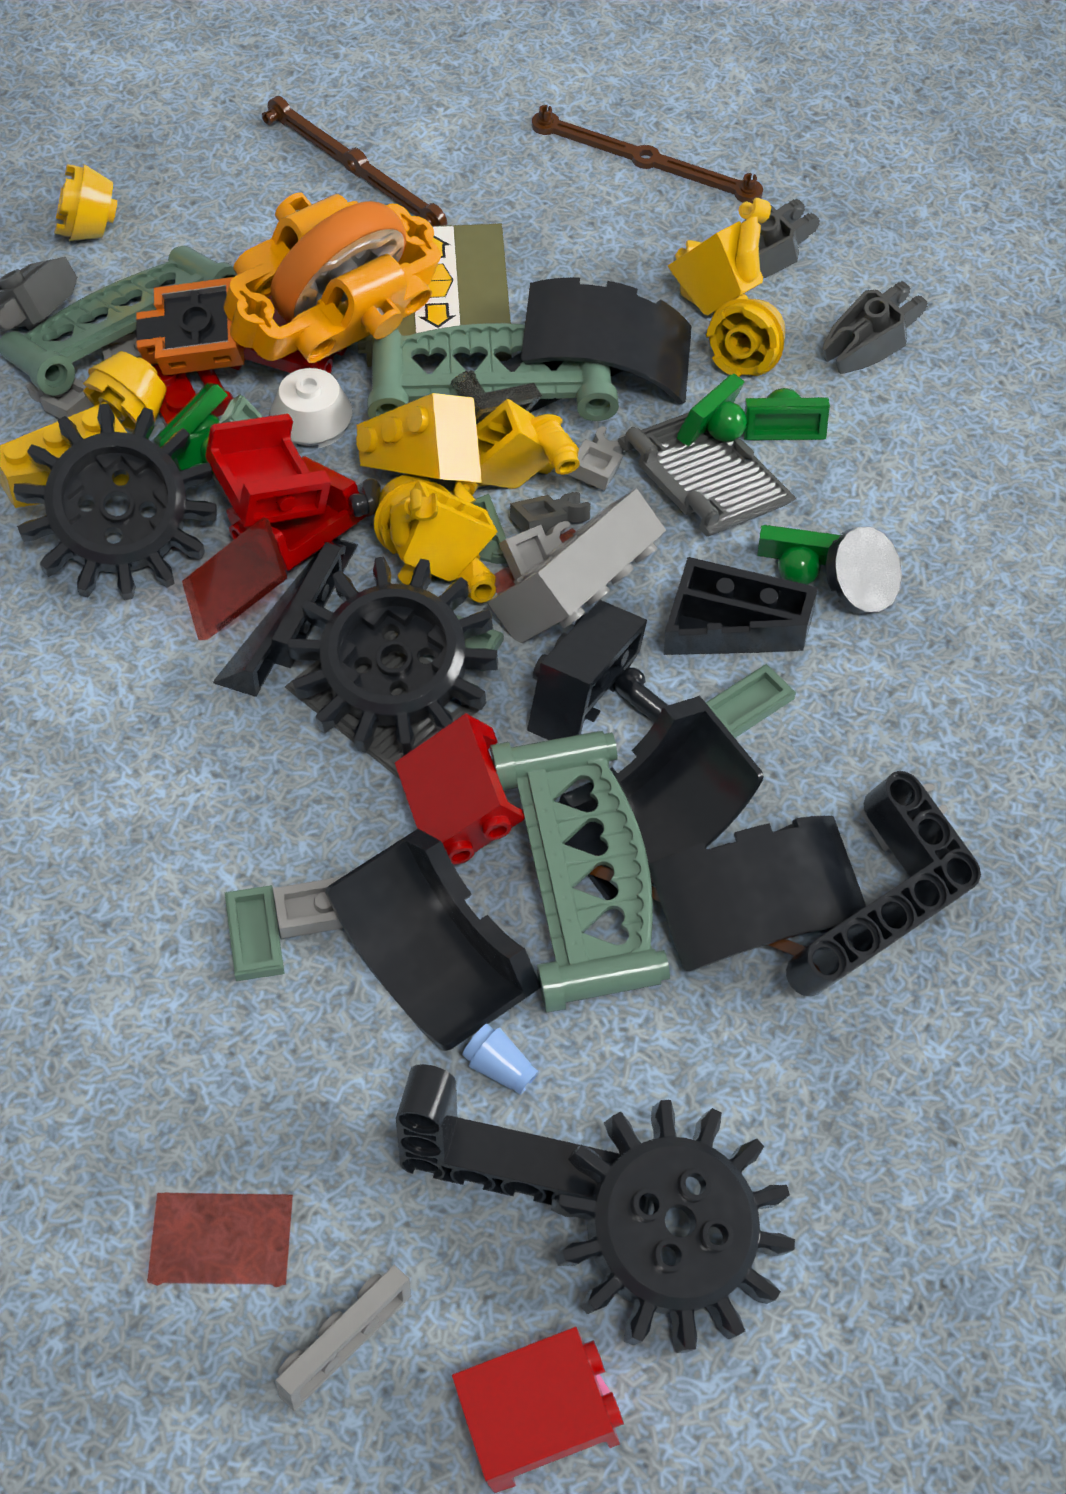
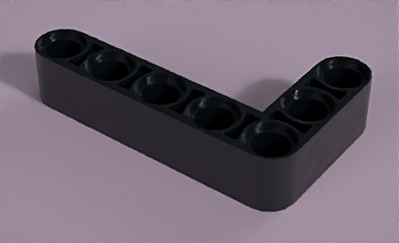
M897 771L889 775L865 796L863 804L868 819L910 878L812 942L788 962L786 968L787 980L790 986L803 996L812 997L820 994L966 894L980 881L981 872L976 859L920 781L908 772ZM813 962L819 967L821 973L815 968Z
M422 1064L411 1067L396 1116L399 1161L401 1167L406 1172L411 1174L414 1173V1170L433 1173V1179L463 1185L464 1181L484 1185L483 1190L513 1197L515 1192L534 1196L533 1201L548 1205H552V1200L560 1194L574 1193L591 1198L597 1183L589 1176L578 1171L568 1160L571 1153L580 1146L579 1144L458 1118L456 1080L454 1076L444 1069L432 1065ZM588 1147L610 1164L620 1157L619 1153ZM642 1196L639 1199V1207L643 1213L650 1215L653 1202L650 1198Z

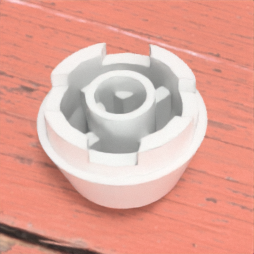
M304 368L290 373L282 380L271 406L270 416L290 414L293 420L291 441L294 446H297V444L304 446L318 445V448L333 444L344 435L345 429L352 418V406L334 376L321 369Z

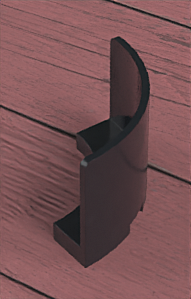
M579 277L545 279L530 283L521 359L525 364L549 361H580L615 367L652 382L670 395L678 404L686 402L692 326L676 309L660 299L657 303L638 296L637 288L625 284L607 281L606 287L580 284Z
M701 696L664 706L648 733L632 749L636 758L619 773L613 767L610 768L635 815L649 864L703 842L707 848L738 817L764 779L762 770ZM591 782L563 793L558 802L583 812H592L598 806L597 801L590 796L594 788ZM597 822L587 823L565 843L567 846L595 856L603 855L608 850L607 844L600 839L604 829ZM650 872L651 885H653V884H654V881H653V878H652V875H651V872ZM587 875L605 900H611L617 896L618 890L613 884L593 875Z
M834 816L795 818L792 824L775 832L772 831L770 823L735 832L736 842L723 844L711 849H706L703 842L649 864L671 935L685 971H695L720 960L770 943L835 928L866 907Z
M420 829L411 832L326 888V896L335 914L371 972L416 1026L444 1051L453 1049L479 1031L485 1024L491 1023L541 988L525 948L511 939L488 914L481 919L476 916L465 901L472 894L452 864L442 841Z

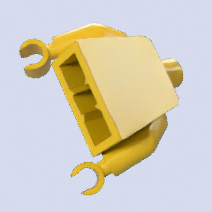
M756 197L753 203L747 201L742 203L738 211L741 218L746 219V221L742 224L738 221L717 232L704 242L687 240L685 243L686 249H678L675 254L676 260L667 265L680 283L682 297L696 305L703 314L707 316L712 314L728 301L748 299L746 293L763 282L759 263V239L761 232L760 224L766 222L771 213V206L768 201Z

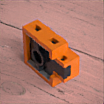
M233 277L154 288V306L156 310L136 312L137 349L141 357L150 364L158 363L163 375L244 365V347L233 340L230 334L232 321L224 311V302Z

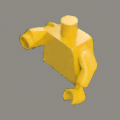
M506 399L476 425L482 483L456 481L455 487L450 493L474 504L476 499L472 495L481 486L493 485L515 489L522 486L537 472L548 474L555 469V472L560 475L572 473L580 465L578 459L579 448L561 427V417L554 414H543L535 417L513 401Z
M418 480L410 491V497L394 505L390 510V538L400 559L405 563L397 574L398 579L403 584L409 585L412 580L413 570L419 560L425 559L430 562L432 575L446 581H452L460 577L468 582V597L474 601L484 603L492 599L496 592V577L480 560L479 553L498 531L486 509Z

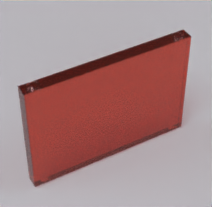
M262 517L182 580L198 640L210 639L288 579L270 521L265 517Z
M157 1193L147 1282L156 1286L162 1283L272 1285L274 1287L286 1285L293 1195Z

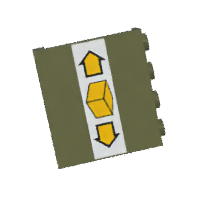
M502 223L432 226L434 229L432 241L441 252V258L432 281L427 285L432 291V296L422 308L403 318L401 324L397 327L400 334L407 336L438 328L468 324H511ZM372 335L358 341V354L366 353L367 367H372ZM498 352L495 354V357L499 361H507L512 358V354Z

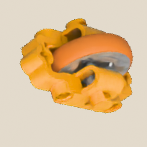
M303 193L292 194L281 202L275 211V217L279 222L272 238L246 250L236 260L233 270L237 275L230 281L224 302V311L232 321L230 334L233 340L243 347L253 348L259 356L268 361L279 360L299 350L309 363H314L369 335H372L375 339H382L391 334L401 324L403 318L422 308L432 296V291L427 285L431 283L441 258L439 248L432 241L434 229L427 220L419 216H411L403 206L398 204L384 205L373 201L347 202L339 194H333L311 204ZM274 307L288 324L282 327L276 324L273 320Z

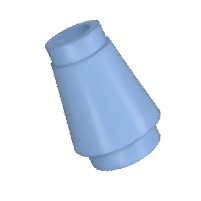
M485 1024L473 1036L462 1053V1056L470 1061L469 1068L514 1090L519 1095L526 1090V1085L528 1083L531 1084L539 1073L500 1027L495 1030L490 1025Z

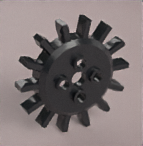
M100 404L97 416L101 429L100 434L83 439L76 425L69 418L64 416L58 419L62 439L70 446L60 458L55 457L44 448L31 444L27 450L30 461L36 467L49 472V477L46 485L16 483L14 484L13 492L17 501L44 504L46 515L28 520L17 527L23 542L34 541L43 536L54 534L59 544L48 552L40 562L42 571L48 577L58 572L73 557L84 565L77 578V589L80 596L88 598L96 587L99 572L106 571L118 573V590L124 600L133 599L136 588L132 577L133 570L149 565L154 571L157 580L168 588L175 584L172 568L162 557L172 546L179 548L188 556L197 559L202 558L205 553L204 545L197 537L182 531L185 519L216 520L217 505L208 501L186 499L185 490L213 479L209 462L196 464L184 470L178 469L174 460L185 452L191 443L190 434L184 428L174 433L163 446L159 447L148 440L154 429L153 410L143 408L137 417L134 432L130 434L115 432V416L109 404ZM120 474L129 477L128 483L122 486L116 485L113 481ZM114 496H121L129 501L130 506L123 515L113 516L105 510L106 502ZM85 500H91L95 503V507L91 511H83L79 508L80 504ZM146 506H152L157 510L155 515L149 518L142 516L140 513ZM111 532H119L123 536L120 542L114 544L106 539Z
M383 556L376 557L374 561L373 576L376 586L361 592L356 590L351 579L342 571L333 574L337 595L344 601L335 612L324 608L318 603L306 600L301 606L304 618L312 625L324 629L321 640L289 639L288 649L291 659L321 661V670L303 675L292 680L298 700L311 697L326 690H329L334 697L315 717L318 728L322 732H328L347 713H350L360 719L354 734L357 751L367 752L374 740L375 730L378 725L396 726L397 743L403 755H406L414 749L415 743L411 724L429 718L439 732L453 722L452 716L443 708L453 697L471 707L483 709L486 704L485 691L478 685L463 679L465 670H498L497 650L486 648H466V639L492 630L493 624L489 609L462 619H458L453 612L469 595L468 582L460 577L438 597L427 591L431 583L429 560L420 559L413 570L412 580L409 585L391 584V570ZM389 631L399 633V636L394 640L384 638V635ZM393 651L402 652L407 656L406 663L396 669L388 668L382 663L384 656ZM429 654L435 657V659L429 664H423L419 661L420 657ZM361 664L372 666L367 673L356 671L357 667ZM399 687L407 690L405 694H391L394 689Z
M661 1100L652 1106L651 1111L654 1139L643 1143L638 1140L624 1114L621 1111L604 1122L608 1136L619 1151L620 1157L610 1164L602 1159L594 1150L583 1145L577 1147L568 1158L578 1171L589 1176L597 1183L591 1198L567 1193L560 1194L552 1200L551 1211L565 1217H578L587 1220L588 1241L573 1242L567 1245L555 1255L557 1265L576 1266L585 1260L594 1259L604 1276L603 1281L598 1286L588 1291L580 1307L586 1314H590L606 1307L617 1292L633 1303V1310L625 1325L624 1342L633 1346L643 1342L648 1335L654 1312L670 1314L672 1340L676 1353H687L695 1350L697 1346V1330L694 1311L705 1307L713 1317L717 1329L727 1339L737 1337L746 1330L740 1315L731 1304L728 1295L739 1287L753 1300L768 1304L776 1301L781 1292L769 1279L757 1273L752 1268V1264L757 1252L770 1256H780L795 1249V1239L781 1233H769L760 1230L758 1209L773 1208L790 1196L787 1185H769L762 1190L752 1192L742 1175V1171L757 1160L764 1145L758 1139H754L736 1148L729 1159L712 1148L714 1139L720 1129L722 1112L713 1108L702 1115L696 1123L693 1139L676 1136L675 1113L671 1100ZM687 1177H694L698 1180L701 1187L698 1195H694L687 1190ZM645 1196L652 1200L654 1204L652 1215H647L641 1211L639 1207L640 1197ZM670 1208L681 1209L688 1215L690 1231L686 1237L674 1236L667 1229L665 1216ZM710 1227H716L721 1231L723 1236L721 1245H715L709 1240L708 1230ZM663 1247H669L675 1252L676 1263L674 1266H669L663 1262L661 1258Z

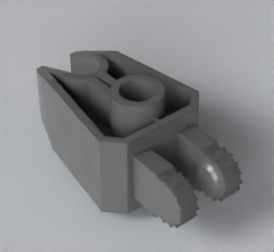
M797 198L789 201L788 204H784L777 210L770 205L771 213L766 222L760 224L759 263L763 278H767L796 263L799 256L798 244L816 232L820 225L819 218L812 212L801 218L804 214L805 206Z
M66 257L28 264L21 270H13L0 278V331H9L10 329L23 326L28 331L33 330L47 320V316L72 295L78 277Z
M903 281L898 282L883 294L879 290H865L831 328L823 345L825 361L829 362L839 356L836 359L840 374L864 369L882 361L906 346V328L926 311V307H928L927 300L918 295L899 308L900 304L909 296L911 290L910 286Z

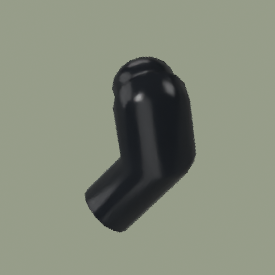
M368 478L357 485L359 494H351L348 498V504L352 506L350 512L355 517H361L362 515L370 517L376 512L381 487L377 480Z
M625 669L623 674H620L615 681L617 693L655 723L662 708L668 706V704L644 686L646 682L645 676L639 669Z

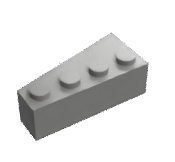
M636 488L608 505L573 533L571 538L545 556L546 559L513 581L515 583L514 586L498 593L487 603L512 638L520 643L559 622L565 628L585 613L581 607L585 602L589 606L610 591L606 585L609 581L614 584L634 569L630 562L635 560L638 563L657 549L654 541L666 529Z

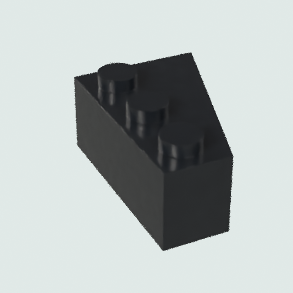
M687 557L665 630L664 655L803 651L814 614L818 587Z
M599 600L588 613H584L577 619L574 628L568 634L562 633L554 649L548 655L542 654L535 665L533 679L537 680L527 731L544 739L553 740L580 735L586 719L595 722L601 711L593 707L607 690L615 691V681L618 676L623 674L625 669L630 668L639 654L647 619L602 600Z

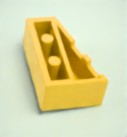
M432 393L356 425V445L359 450L360 466L435 479L482 483L474 398Z
M99 405L67 417L76 425L83 439L100 434L101 432L97 420ZM115 416V432L127 433ZM58 421L0 445V485L15 508L38 505V503L17 501L13 492L14 484L31 483L46 485L50 474L36 467L30 461L27 450L31 444L46 449L58 458L70 448L62 439ZM120 474L114 478L113 482L116 485L122 486L128 483L129 477Z

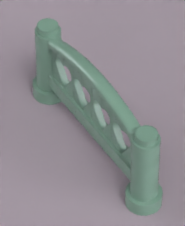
M188 246L175 247L169 254L168 262L121 279L85 296L51 316L24 335L16 331L5 333L0 338V353L6 360L29 375L32 383L42 392L51 396L60 395L66 392L74 382L75 369L72 364L73 362L135 331L136 312L156 310L154 306V287H158L171 279H175L174 285L230 278L235 277L237 274L233 270V265L227 262L217 263ZM142 296L141 302L133 306H118L127 303L134 297ZM101 314H108L107 319L100 323H85L94 320L95 317ZM73 331L72 337L65 341H50L60 337L65 332Z
M468 324L438 328L407 336H402L398 328H396L391 334L382 339H375L372 336V391L367 398V411L370 419L432 393L472 397L474 401L576 398L579 415L589 421H603L611 418L617 413L619 402L617 389L611 384L610 366L580 361H564L556 371H551L543 362L533 364L522 362L515 372H509L494 355L498 352H507L509 354L517 351L522 352L524 324ZM476 352L484 353L487 356L474 373H468L453 357L457 353L472 355ZM440 353L445 356L444 360L432 374H427L412 359L416 354L430 356Z
M597 731L511 747L509 742L490 745L491 758L503 790L518 788L555 961L537 964V975L541 985L540 991L545 1012L565 1010L566 1003L661 985V981L670 979L669 964L665 950L655 951L651 946L653 898L650 869L643 838L632 808L616 777L609 769V761L618 759L613 733L604 734L603 731ZM587 779L594 786L590 796L597 801L598 806L592 812H583L558 803L555 800L576 781ZM597 822L604 829L600 839L607 844L608 850L603 855L595 856L567 846L565 843L587 823ZM606 865L614 872L610 883L617 888L618 894L614 899L604 900L574 889V887L597 866ZM616 909L624 916L621 928L627 932L629 938L624 944L615 945L584 932L606 911Z

